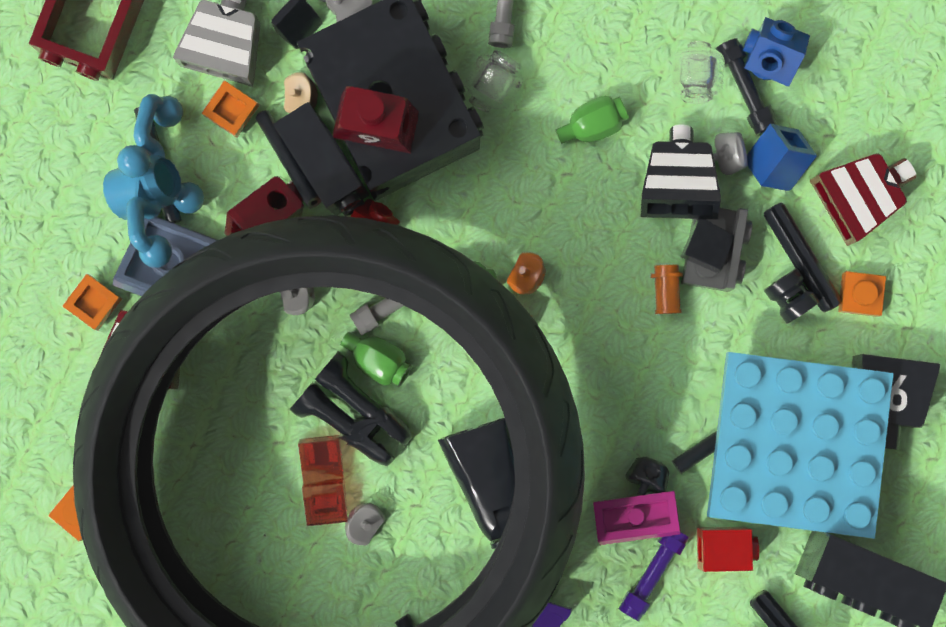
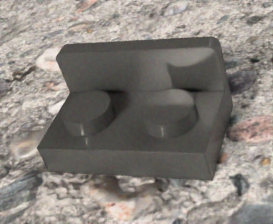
M719 208L718 219H706L734 235L722 271L716 273L685 259L681 284L730 292L735 289L736 283H742L746 267V261L740 259L742 244L748 245L752 232V221L747 220L748 209L739 208L735 211ZM692 219L690 233L697 219Z

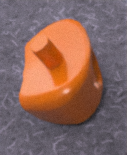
M521 253L512 272L507 278V283L513 291L519 294H531L541 286L546 273L542 258L535 253Z

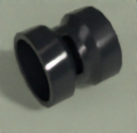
M797 268L764 289L768 298L771 301H776L780 306V315L786 324L803 315L820 302L813 291L806 289L803 284L804 277ZM797 293L800 294V295H798L797 297H795L794 299H792L791 301H789L788 303L786 302V300H788L789 298H791V297L794 296L795 294H797Z

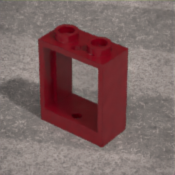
M45 0L28 43L40 53L38 59L60 68L63 62L76 66L75 72L94 81H99L100 76L113 80L144 0H121L99 58L50 41L66 0Z

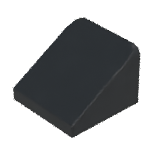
M289 0L273 17L271 23L276 33L294 49H299L297 42L312 35L321 26L322 21L306 0Z

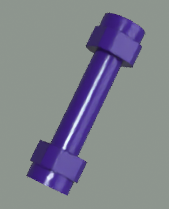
M681 532L680 535L665 536L658 539L657 542L661 546L634 591H627L618 608L631 618L640 621L650 606L646 601L674 554L680 555L689 539L688 536Z

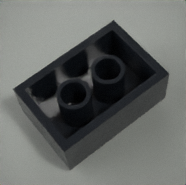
M811 531L795 571L796 575L806 579L803 587L835 601L840 593L843 595L841 603L875 617L877 610H881L879 618L897 627H932L946 592V582L831 534L819 531Z

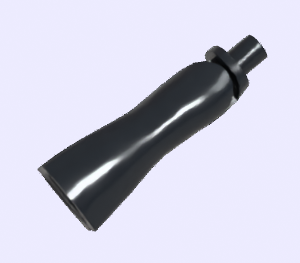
M505 418L479 425L475 429L470 428L438 439L448 465L465 495L479 528L486 538L491 541L492 549L497 547L509 518L515 489L514 455Z

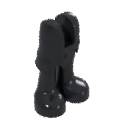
M338 351L315 380L345 401L363 417L356 419L350 417L313 382L289 410L301 418L312 415L325 421L341 433L337 437L347 442L346 445L356 448L378 464L389 466L395 457L386 450L384 445L374 440L373 437L382 427L388 432L389 436L406 446L412 438L411 431L394 411L374 401L350 379L347 374L348 360Z

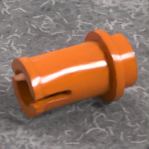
M679 265L654 266L655 273L651 274V278H655V314L682 313L680 309L679 277H683V272H679Z

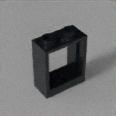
M309 102L273 124L326 209L335 216L343 213L347 217L352 215L357 207L365 205L363 199L370 194L336 140L332 137L324 121Z

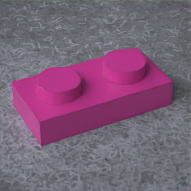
M674 491L593 502L597 538L600 545L681 534Z

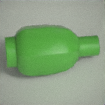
M600 96L578 107L572 113L570 123L555 130L561 144L574 138L590 143L617 133L622 127V121L629 119V116L620 96L613 100L609 96Z
M347 332L340 345L353 353L356 366L365 375L381 385L394 383L397 386H401L412 369V366L406 362L405 354L401 349L379 337L370 336L360 339L351 332Z

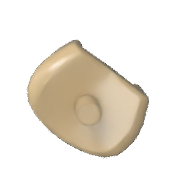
M302 72L291 74L285 78V111L291 113L307 102L315 109L318 99L315 83Z

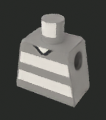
M201 0L175 50L173 58L178 65L253 87L260 22L255 14L244 11L247 0H222L221 4Z

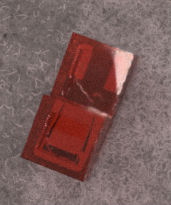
M339 435L299 439L298 447L303 477L302 492L307 526L348 522L341 443L337 437Z

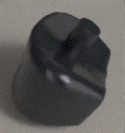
M638 457L625 474L627 481L640 485L637 493L639 495H646L648 489L653 493H662L667 491L669 470L664 464L652 458Z

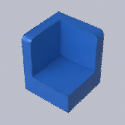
M770 123L747 154V163L761 186L790 191L815 160L817 154L798 129Z

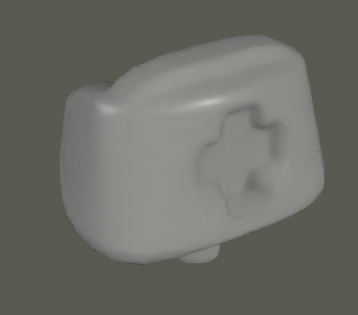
M734 132L716 135V153L713 154L715 161L718 160L721 172L725 175H732L748 166L747 154L742 134Z
M313 287L280 292L284 311L287 314L301 315L314 305L315 293Z
M363 503L356 506L350 512L345 523L346 536L349 541L364 546L370 543L374 534L385 520V516L380 508L371 503Z

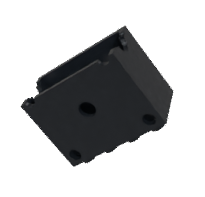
M381 0L297 42L300 51L307 52L303 57L335 122L341 95L346 86L407 98L419 111L411 154L344 140L374 201L480 150V137L484 136L482 132L484 126L475 107L472 106L467 109L463 102L466 100L463 94L466 91L456 70L448 72L446 65H448L445 58L447 52L437 33L430 36L428 32L430 30L427 22L429 17L421 0Z

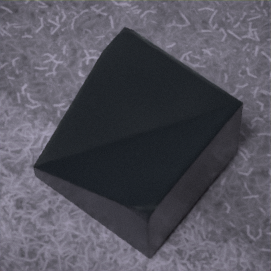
M699 217L693 226L681 258L719 273L725 264L734 235Z

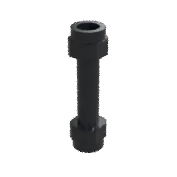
M738 38L728 40L716 47L715 49L719 55L718 58L722 67H729L750 111L747 120L751 128L754 129L755 134L763 133L770 123L778 125L771 105L765 107L749 71L744 69L745 63L743 59L747 54L742 51L743 46L739 43Z

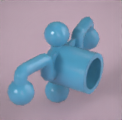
M148 94L142 99L134 127L133 136L136 145L126 146L119 152L117 157L118 168L109 171L105 175L103 182V192L108 206L119 218L127 220L128 236L131 244L139 251V256L143 263L152 268L163 267L170 261L172 247L168 240L162 236H146L144 218L154 219L160 214L161 208L172 204L180 212L186 214L195 213L202 207L204 202L202 189L197 184L191 182L181 183L179 172L175 165L165 158L162 145L150 136L153 119L160 126L173 127L181 121L183 116L182 105L176 98L171 96L160 97L156 94Z

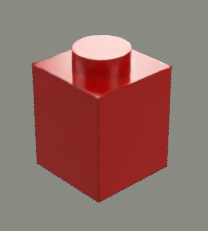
M747 527L696 528L698 569L703 572L753 571V561H758L759 541L757 536H752V529Z

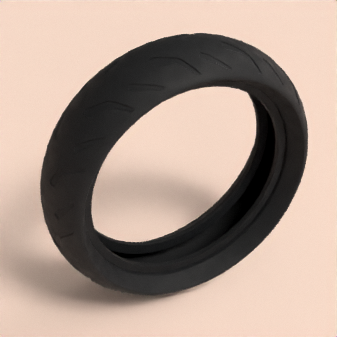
M335 215L295 217L267 222L238 231L203 247L174 266L153 284L125 314L108 339L92 371L81 403L74 442L73 485L80 533L91 567L107 599L126 627H259L223 605L205 589L177 552L165 527L158 505L153 469L154 438L159 413L167 390L179 367L206 333L225 317L256 299L276 292L312 287L345 288L376 294L420 313L442 328L463 347L482 371L502 408L510 433L514 455L515 489L509 518L502 537L490 560L470 586L442 611L414 627H532L556 589L575 543L583 503L585 481L584 447L578 411L567 377L552 346L536 321L522 304L488 271L462 253L432 237L399 225L367 218Z

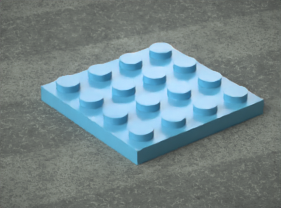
M727 352L707 517L875 539L893 373Z

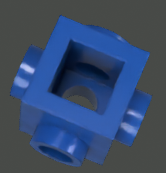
M765 17L759 31L752 28L742 51L749 53L744 69L752 71L758 78L773 80L789 87L806 55L810 35L796 30L793 25L786 21H774Z

